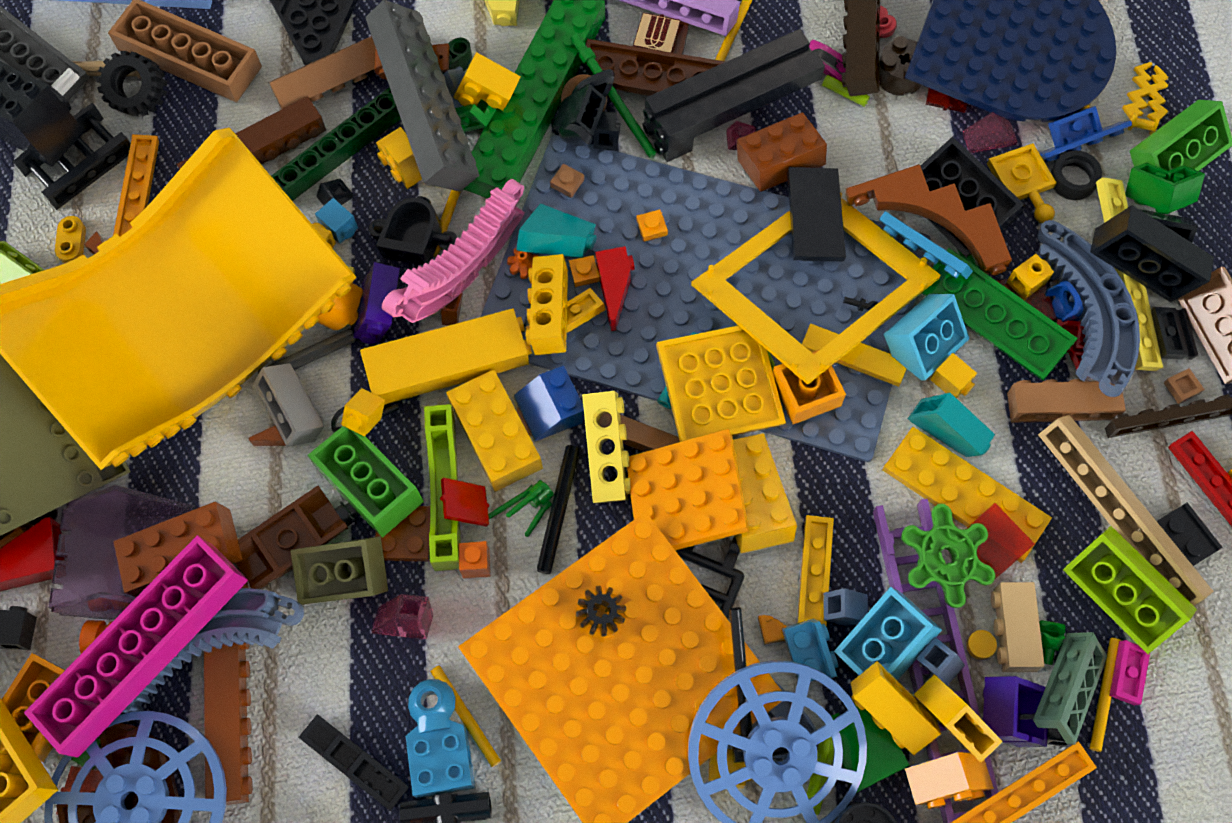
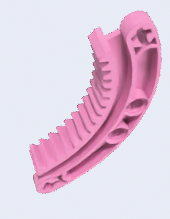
M510 179L502 190L497 187L491 190V197L485 200L486 205L480 208L479 215H475L474 222L468 224V230H463L461 238L457 237L455 244H450L448 251L443 250L441 256L437 255L435 261L431 259L429 264L424 263L423 267L418 266L417 269H407L400 280L408 284V287L391 291L382 303V310L392 317L402 316L411 323H414L436 313L458 297L478 277L480 269L486 267L503 248L523 218L525 212L516 207L524 192V186L516 180Z

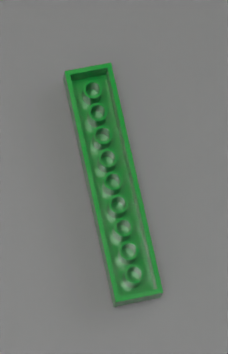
M604 0L553 1L515 71V74L521 77L508 104L503 111L497 108L471 152L476 161L480 176L463 190L490 198L491 190L496 187L502 190L510 179L520 183L561 105V95L564 86L571 78L576 76L583 63L579 57L580 53L570 38L578 33L585 44L587 39L595 40L605 20Z

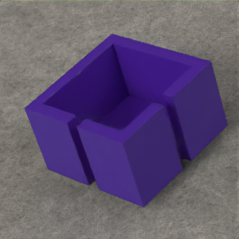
M1017 676L985 677L982 720L1003 743L1016 747H1047L1048 728H1038L1033 719H1019V715H1035L1046 687Z

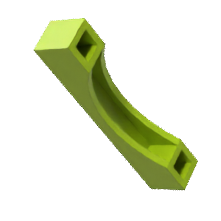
M451 404L424 406L431 503L429 532L430 563L434 571L459 569L460 522L444 519L443 501L440 500L442 496L441 479L444 477L458 480L455 414Z

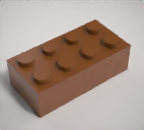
M215 501L113 541L124 593L137 597L197 535L213 544L232 564L243 560L231 510Z

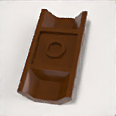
M319 485L238 539L243 560L235 563L248 579L251 589H261L277 577L281 578L293 569L291 550L327 544L348 529Z

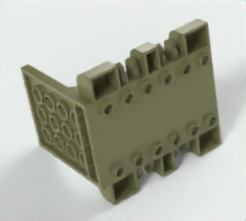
M0 354L1 536L131 471L125 461L117 467L110 465L100 470Z

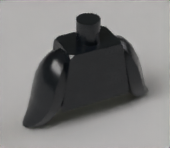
M604 70L584 79L576 85L572 94L562 101L557 116L552 119L551 125L555 131H558L560 138L565 143L572 146L591 145L607 100L606 96L614 82L615 73L613 70Z

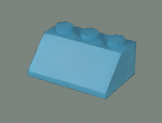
M928 294L884 333L892 357L920 380H926L952 353H955L970 339L954 294Z

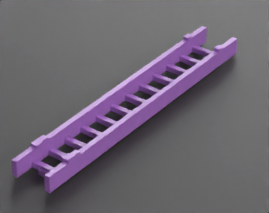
M921 499L917 504V509L922 527L918 528L923 531H929L933 526L928 499ZM883 505L876 506L873 515L889 586L901 593L931 588L937 589L941 607L922 609L921 611L928 617L943 615L947 634L938 635L936 638L942 643L949 642L951 650L965 664L957 674L961 690L954 691V693L961 699L963 698V701L980 717L955 610L945 603L943 589L935 581H931L923 588H915L909 583L901 584L897 566L918 563L919 556L917 554L895 558L894 539L901 538L905 527L889 531ZM917 659L908 668L914 694L924 685L922 675L930 674L923 667H920ZM941 723L938 724L940 732L948 731ZM937 738L926 746L929 761L957 752L970 753L968 750L940 754ZM990 755L985 758V762L994 789L985 791L987 799L998 792ZM950 798L945 800V806L940 807L943 823H950L966 813L954 814Z

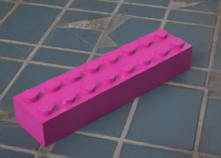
M197 535L44 691L24 714L59 754L78 758L243 587L248 579L213 544Z

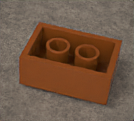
M803 112L737 139L738 161L760 192L788 181L787 170L789 167L819 168L826 165L827 143Z

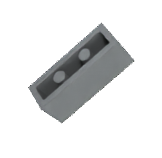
M288 363L263 367L254 385L286 446L290 447L315 442L324 425L292 365Z

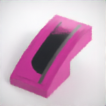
M812 39L809 47L812 52L816 51L824 63L823 73L842 82V73L846 72V68L843 67L842 55L827 45Z

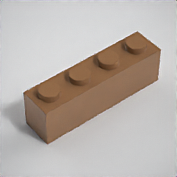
M1050 379L1042 383H1031L1029 380H1021L1014 383L1007 393L1011 423L1054 422L1058 418L1070 415L1074 421L1112 420L1114 416L1123 414L1126 411L1123 392L1117 397H1109L1101 392L1098 385L1099 382L1096 380L1084 382L1080 379H1073L1068 382H1058L1057 380Z

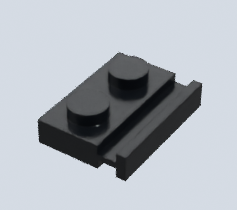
M1153 307L1151 314L1161 358H1188V360H1192L1199 356L1186 308L1177 310L1176 308Z
M1188 502L1157 521L1193 566L1223 548Z

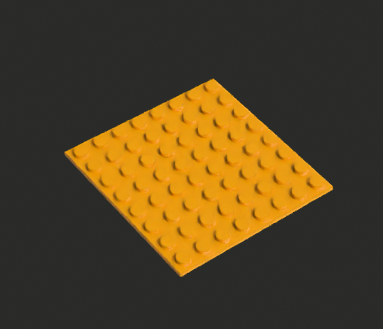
M646 512L458 646L582 823H628L690 774L688 738L695 715L709 692L724 678L735 672L731 623ZM596 586H601L602 594H606L609 587L613 588L610 597L614 598L620 594L622 600L616 605L626 606L625 612L618 613L625 618L624 623L619 624L615 622L618 628L615 633L611 632L607 627L606 637H601L600 628L596 629L593 636L590 635L589 631L592 625L589 624L585 628L580 627V623L586 617H576V611L584 609L577 604L578 600H587L584 594L586 590H590L596 596ZM600 605L598 609L593 608L594 611L597 610L596 616L600 618L604 614L609 615V612H605L606 607ZM745 643L746 665L760 663ZM769 673L750 678L758 695L782 691ZM736 686L730 689L717 702L709 713L706 720L707 723L723 729L727 720L738 708ZM782 701L766 703L763 706L768 713ZM751 711L752 724L757 721L753 711ZM740 721L733 730V733L738 735L741 734ZM701 734L699 742V766L717 753L719 742Z

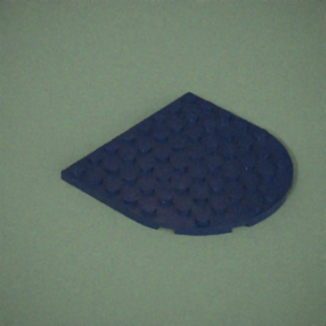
M932 0L904 78L1007 119L1025 122L1026 119L1051 122L1085 109L1103 91L1114 70L1116 40L1110 19L1099 0Z

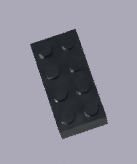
M1133 205L1095 228L1090 253L1169 302L1210 282L1214 260L1212 255Z

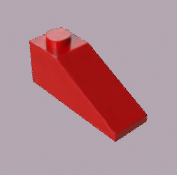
M626 246L595 252L596 266L611 331H616L631 281V271L635 270L633 256L627 255Z

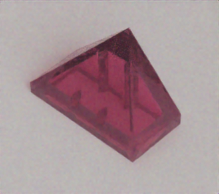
M994 112L963 130V136L970 153L1017 144L1011 122Z

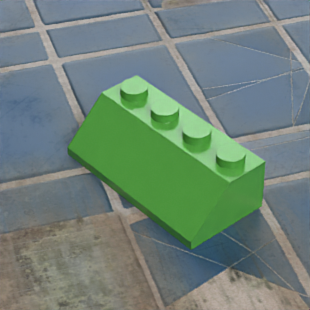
M1197 100L1129 151L1134 167L1147 162L1167 171L1182 165L1197 171L1201 170L1232 146V135L1223 102Z

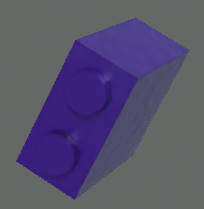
M377 262L373 263L362 281L361 288L363 294L357 310L358 318L355 323L353 338L360 339L361 342L366 344L379 343L390 328L392 316L382 310V303L391 291L397 289L400 268Z

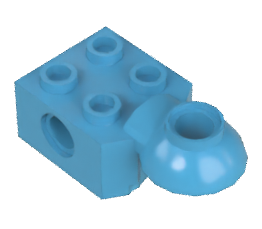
M427 679L420 682L413 688L408 699L410 715L418 724L417 727L405 736L412 794L417 799L476 789L468 730L464 725L450 720L455 709L456 698L452 688L446 682L439 679ZM430 695H436L438 697L437 704L433 708H425V699Z

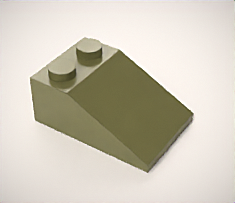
M381 536L291 550L297 600L301 605L368 597L388 591Z

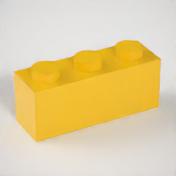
M878 661L851 682L853 702L859 709H866L880 729L886 728L891 733L894 742L901 749L906 748L915 755L941 735L937 719Z

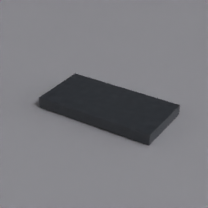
M789 167L787 178L793 260L844 262L846 252L838 168Z

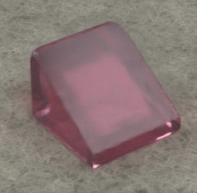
M735 121L726 131L728 149L737 150V139L756 132V127Z

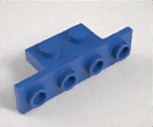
M1096 106L1086 108L1048 123L1055 147L1039 152L1042 159H1045V162L1056 160L1060 157L1059 153L1064 151H1079L1082 149L1081 145L1088 143V145L1100 143L1103 141L1102 137L1108 134L1109 137L1125 133L1124 128L1132 126L1131 120L1117 122L1102 128Z

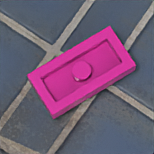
M1119 641L1109 696L1134 706L1142 704L1150 653L1147 654L1139 645L1130 641Z

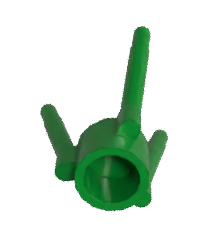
M539 480L536 484L530 485L525 491L489 513V519L517 502L519 503L506 513V517L510 518L528 503L534 508L540 506V510L525 532V536L529 537L546 510L552 506L549 500L554 496V493L546 483Z

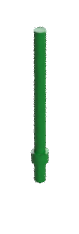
M578 33L574 34L570 39L580 53L579 57L583 64H587L593 74L602 72L603 70L595 60L596 55L592 49L586 46ZM612 85L608 97L649 158L654 157L657 154L656 150Z

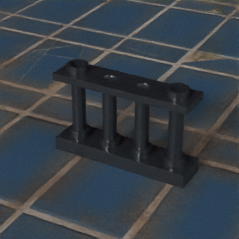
M93 103L81 109L73 117L85 132L92 128L106 144L94 152L79 138L74 145L86 159L74 167L63 155L57 163L64 169L66 174L55 182L40 167L44 162L29 155L27 152H23L12 161L25 177L32 172L46 188L41 192L56 210L129 155L131 143L122 132L113 137L100 123L104 118Z

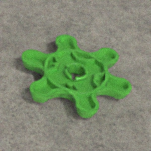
M937 504L931 512L933 524L931 530L923 531L917 526L909 525L902 531L901 539L903 543L914 548L919 556L918 566L911 569L908 574V582L915 588H923L931 581H935L943 589L945 603L952 608H960L966 602L964 585L968 580H974L981 585H990L995 580L993 568L982 563L977 556V548L987 540L988 531L980 523L972 524L966 530L957 528L952 520L951 509L945 504ZM943 549L951 553V563H945L941 552Z

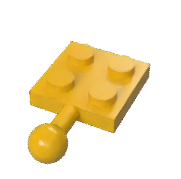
M1034 143L989 158L987 165L1000 182L1019 200L1027 197L1030 198L1035 207L1034 217L1037 222L1044 223L1045 221L1053 220L1055 216L1054 208L1049 204H1045L1039 193L1054 188L1056 181Z

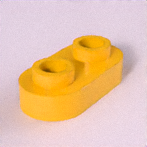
M76 216L63 218L57 226L55 254L63 263L74 260L84 253L86 227Z

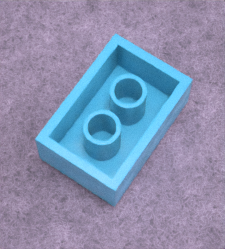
M890 587L834 652L858 675L878 661L898 681L942 629L903 593Z

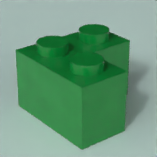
M1146 162L1131 168L1125 195L1133 199L1136 204L1150 206L1161 214H1170L1198 201L1205 173L1184 165L1167 171Z

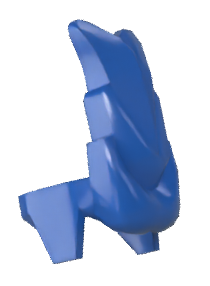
M1062 281L1046 290V296H1055L1051 309L1057 319L1062 322L1082 319L1078 317L1083 313V304L1078 292L1070 282ZM1067 291H1069L1072 294L1074 302H1069V298L1071 295L1067 294Z

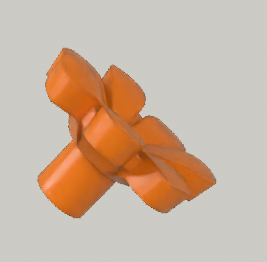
M515 248L513 250L514 256H509L507 259V264L511 266L509 271L512 275L520 272L521 279H527L529 277L528 270L533 265V257L539 256L532 255L533 253L521 252Z

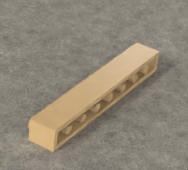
M1070 415L1058 418L1038 434L1108 523L1193 606L1214 592Z

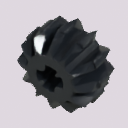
M596 586V596L590 590H586L584 594L587 600H578L577 604L584 609L576 611V617H586L580 623V627L585 628L589 624L592 625L589 634L592 636L597 628H600L601 637H606L607 627L611 632L615 633L618 630L615 622L623 624L625 618L618 613L625 612L626 606L616 605L622 600V596L619 594L614 598L610 597L613 592L611 587L607 589L606 594H602L601 586ZM600 605L606 607L605 612H609V615L604 614L600 618L596 616L597 610L594 611L593 608L598 609Z

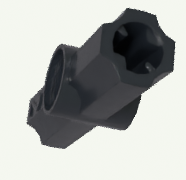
M489 792L458 795L457 793L432 796V799L400 803L401 823H460L492 818Z

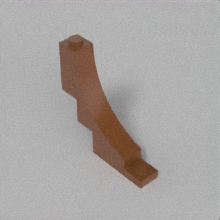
M920 164L846 188L845 198L848 206L854 204L855 206H861L873 198L877 210L908 212L942 225L964 243L974 256L980 269L986 274L998 275L1005 272L1006 268L1009 267L1012 259L991 204L988 203L965 211L955 183L929 191Z

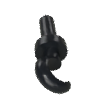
M848 297L843 299V303L858 307V311L870 310L872 305L875 306L879 303L877 301L866 303V299L863 298L860 301Z

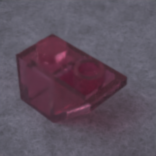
M400 594L379 606L371 630L372 633L427 639L433 619L429 597Z

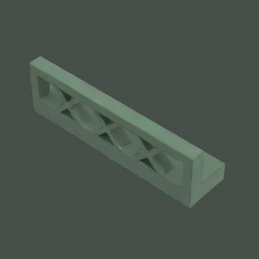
M1093 632L1066 634L1033 718L1038 728H1057L1066 744L1070 745L1076 744L1107 658L1105 651Z

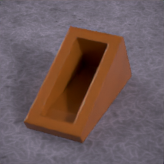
M96 231L84 245L89 252L96 254L99 252L97 246L102 244L104 240Z
M463 292L441 309L442 325L458 323Z
M276 425L248 438L253 446H286Z

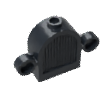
M423 196L407 198L398 202L390 210L386 221L384 219H376L369 225V232L378 241L376 246L383 258L418 265L429 264L430 260L434 257L438 245L442 251H448L449 245H454L457 235L452 231L442 233L441 222L431 205V201Z

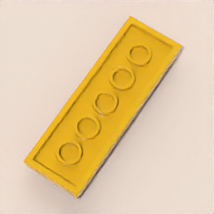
M915 427L910 429L882 469L924 499H928L933 505H947L951 509L952 517L969 528L975 523L984 525L988 531L987 541L1020 563L1026 559L1052 517Z

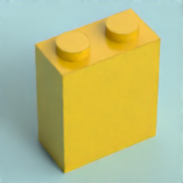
M935 674L913 694L980 763L1003 742L968 704Z

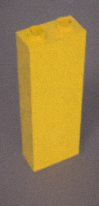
M514 308L360 350L371 393L385 399L384 405L468 382L492 370H495L497 374L529 365L528 355L532 354L531 346L527 345L526 339L523 340L521 333L525 331L521 316L516 317Z

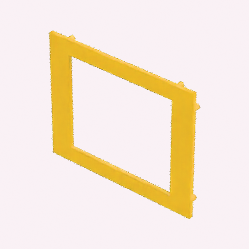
M842 198L841 207L844 231L907 281L815 354L810 352L726 281V279L791 232L790 211L717 264L709 265L706 272L691 282V285L807 385L941 276L926 264L927 259L925 257L918 258L853 206H848V203Z

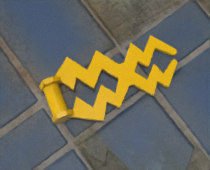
M1152 62L1134 67L1133 70L1138 76L1133 77L1132 80L1141 89L1128 92L1127 96L1133 103L1122 107L1132 122V126H1129L1128 130H1131L1133 127L1149 130V135L1156 131L1159 121L1168 113V110L1161 106L1165 104L1166 100L1157 92L1168 87V84L1165 82L1168 76L1155 65L1153 70L1156 75H1151L1150 77L1145 70L1151 68ZM1152 79L1155 84L1150 85L1148 81ZM1150 96L1153 100L1146 103L1142 97ZM1148 106L1155 111L1147 115V118L1150 120L1138 118L1144 114L1141 109H1145Z

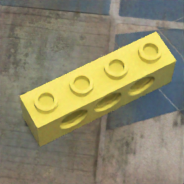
M615 391L582 394L593 503L629 500L628 494H630L631 486L630 478H626L625 468L630 466L629 453L624 451L623 440H627L626 425L621 424L620 413H624L623 398L618 397V393ZM609 413L612 416V423L610 426L603 428L599 424V419L603 414ZM612 440L615 444V449L611 454L605 455L602 451V445L605 441ZM609 467H615L618 472L617 478L612 482H608L604 476L606 469Z

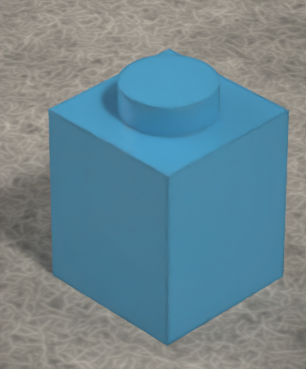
M334 198L315 213L318 223L327 230H330L334 239L339 244L345 239L351 238L358 229L354 216Z

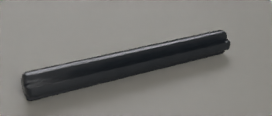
M573 445L565 447L539 556L537 571L543 574H550L552 572L580 449Z

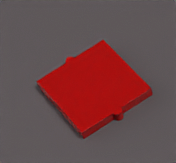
M443 477L441 479L442 496L440 500L443 501L444 519L487 527L489 525L488 508L490 505L487 503L485 486Z

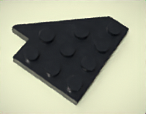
M358 0L269 1L303 64L308 65L335 52Z

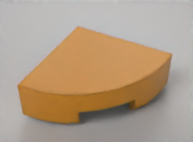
M769 615L758 616L764 645L785 641L782 628H786V625Z

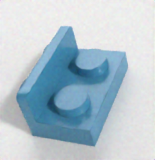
M813 618L782 628L792 662L806 664L823 672L830 678L837 676L835 668H838V662L834 652L829 651L826 641L830 640L825 624H821L820 621Z

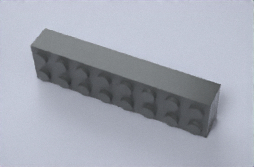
M382 0L365 18L423 183L460 192L480 175L468 145V139L461 126V120L454 107L453 98L449 93L445 77L440 69L438 57L433 50L430 36L423 23V17L416 10Z

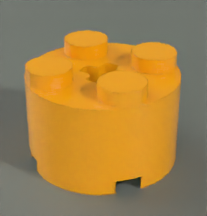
M354 283L349 284L352 287L351 290L341 298L337 296L333 300L335 305L326 313H320L317 316L319 319L317 323L331 330H340L347 324H354L358 318L357 309L363 294L362 288Z

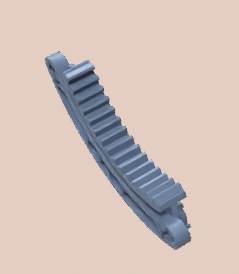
M1045 221L1042 223L1037 234L1038 240L1042 243L1037 255L1047 261L1054 271L1049 280H1058L1057 284L1062 281L1070 282L1078 292L1083 304V313L1078 318H1082L1080 326L1084 327L1082 334L1085 335L1083 339L1085 345L1083 347L1084 353L1081 356L1082 360L1075 374L1082 381H1085L1087 376L1098 381L1099 389L1103 394L1109 397H1117L1127 386L1134 372L1139 354V322L1131 295L1114 267L1090 253L1091 244L1056 221ZM1072 294L1069 298V302H1074Z
M241 588L122 712L145 711L141 706L142 704L151 703L148 694L158 693L155 685L157 683L165 684L164 675L173 676L172 667L181 669V660L190 663L191 654L200 657L202 650L209 653L212 650V646L221 649L223 644L231 647L233 642L238 645H243L244 642L249 645L255 643L263 647L265 645L273 649L281 641V637L277 635L282 625L294 626L301 622L304 616L303 606L292 598L278 595L272 591ZM279 606L286 609L292 608L295 611L293 616H287L277 611Z

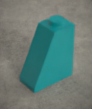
M539 204L519 229L516 250L551 255L563 254L564 256L582 258L587 250H592L597 239V236L594 235L596 224Z
M951 393L921 399L907 418L911 423L965 457L985 454L989 450L990 442L995 436L984 423Z

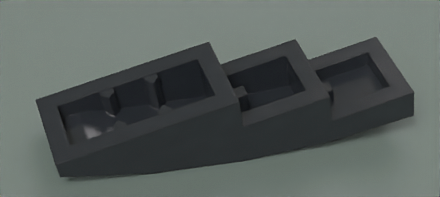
M318 714L298 737L389 811L393 809L409 788L408 785Z

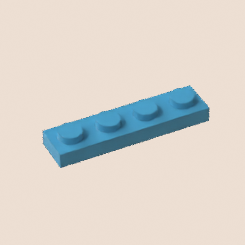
M886 211L879 220L884 224L883 230L894 238L897 235L905 239L903 243L913 251H916L917 248L924 251L925 254L923 256L935 265L939 261L946 266L944 270L951 276L957 278L960 275L967 280L973 272L966 263Z

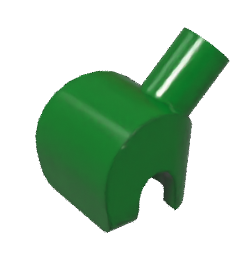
M1040 620L1044 664L1053 665L1055 651L1060 650L1065 639L1066 625Z

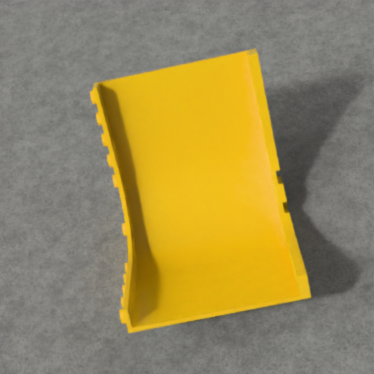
M230 127L213 131L154 200L130 222L133 227L121 237L116 233L97 246L98 253L89 258H86L83 254L62 265L0 284V354L100 470L110 465L114 467L121 465L129 458L130 454L132 457H136L147 448V445L150 448L156 446L164 439V436L167 439L171 438L181 429L180 427L183 430L189 428L197 421L196 417L226 396L229 398L234 397L242 390L240 385L251 378L272 359L276 361L287 352L285 347L288 344L293 345L303 336L301 332L314 326L319 321L317 316L320 313L324 314L335 305L333 300L337 296L341 298L352 288L349 284L357 278Z

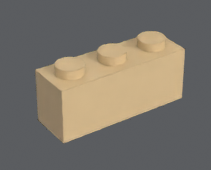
M1000 582L994 588V591L991 592L992 608H996L997 619L994 620V633L996 636H999L1000 647L997 648L998 664H1002V672H1038L1045 666L1035 582Z

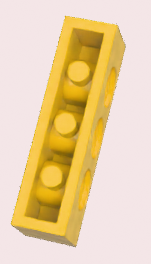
M563 254L533 257L532 268L528 270L532 288H528V301L531 304V308L527 309V321L530 324V329H526L527 345L532 346L535 355L566 352L568 268Z

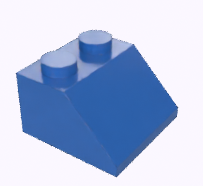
M564 366L539 374L514 394V399L535 442L580 425L584 421L583 403Z

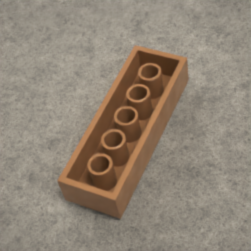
M132 0L108 32L118 51H128L130 53L132 51L143 55L160 66L159 69L236 103L262 68L255 49L142 0Z

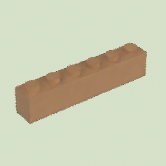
M370 36L268 82L280 108L283 109L307 96L311 102H314L324 97L322 93L329 89L332 92L346 87L344 83L351 79L355 83L367 78L366 73L374 70L375 44L373 38Z

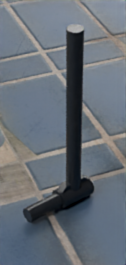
M739 607L729 609L735 671L747 667L742 610ZM738 684L736 688L739 708L747 699ZM751 711L740 720L741 736L746 738L752 731ZM732 746L734 763L744 762L743 750ZM779 747L773 752L772 756L787 755L788 750L784 747Z

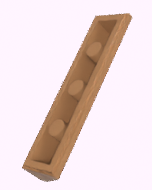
M609 413L603 414L599 419V424L603 428L610 426L612 423V416ZM620 415L621 424L626 425L627 440H623V444L646 452L680 442L678 436Z

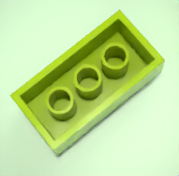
M1112 526L1108 527L1063 569L1147 654L1191 620L1197 611Z

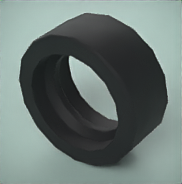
M1075 150L1062 154L1051 170V174L1056 181L1053 189L1065 199L1082 200L1089 197L1097 187L1096 182L1102 177L1100 163L1094 156L1083 151ZM1076 166L1081 168L1088 174L1090 182L1086 185L1072 184L1063 176V167Z

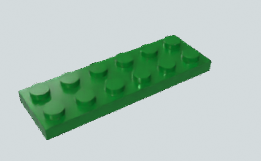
M948 248L947 252L966 263L973 272L967 280L960 275L955 278L944 270L946 266L938 261L932 268L941 276L924 290L922 294L924 296L928 294H954L964 324L1044 381L1078 338L958 253Z

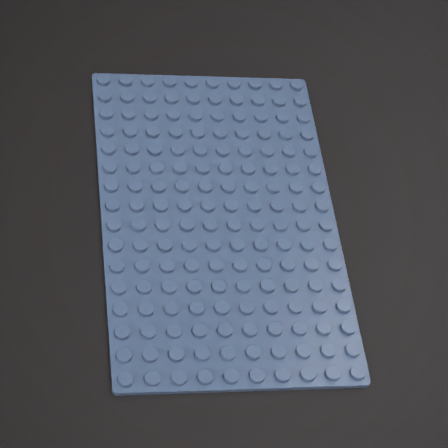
M553 135L549 140L522 209L525 214L513 232L480 317L514 308L516 317L521 316L524 328L529 325L527 309L531 308V304L528 301V288H532V284L529 281V277L521 279L520 272L512 275L509 271L511 266L507 264V259L509 256H514L513 250L517 248L519 229L539 204L596 224L594 235L597 236L593 249H588L583 257L594 255L596 262L595 252L626 246L627 255H632L635 270L631 271V281L616 331H611L607 311L605 310L567 333L566 352L535 355L531 346L532 354L528 355L529 364L548 370L564 366L569 376L657 401L666 386L656 347L657 342L689 336L692 332L704 333L738 326L691 285V282L706 272L709 265L717 264L790 211L789 197L767 191L760 192L756 188L618 151L594 149L592 144L588 146H572L565 143L560 136ZM562 164L584 174V181L572 198L550 187V181ZM660 209L668 229V235L644 242L636 216ZM871 220L882 230L885 227L882 222ZM845 231L846 258L844 262L793 260L792 233L790 232L726 279L728 283L801 344L810 323L840 334L869 311L866 309L858 311V307L843 303L844 297L858 301L863 298L866 299V303L871 301L880 302L907 280ZM920 233L927 239L931 240L929 235ZM897 235L894 238L918 258L924 257V251L919 248L913 251L903 243L905 239ZM533 253L532 255H538L540 257L549 256L551 254ZM564 256L568 268L567 301L591 288L605 305L600 282L578 287L574 286L569 260L581 257ZM915 299L872 332L861 343L890 353L884 333L913 308ZM526 328L524 332H521L523 340L526 339ZM771 354L775 366L782 364V362H780L775 356ZM835 362L832 367L846 393L841 407L793 425L780 399L786 423L781 426L758 430L857 460L870 462L876 448L892 384Z

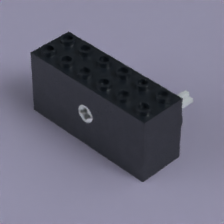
M0 61V139L53 167L85 132L69 112L71 106L63 97L79 79L78 74L68 68L50 86L43 80L35 79Z

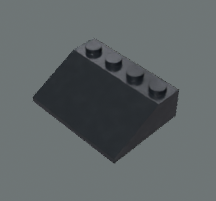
M953 136L920 165L929 191L955 183L965 211L990 203L1001 232L1023 214L1024 203ZM927 219L965 257L972 254L952 232L942 225Z

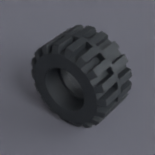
M120 51L121 55L117 53L111 54V60L106 58L103 61L106 64L105 67H99L98 72H101V77H97L96 81L101 83V86L97 87L99 93L104 94L101 97L103 101L109 103L108 106L112 109L132 116L149 115L148 111H156L155 105H162L164 101L161 100L162 95L166 96L167 91L163 90V86H167V81L162 79L165 74L162 70L158 69L160 66L151 61V59L132 51L131 53ZM138 71L142 80L141 88L136 95L127 97L123 90L124 79L129 73Z

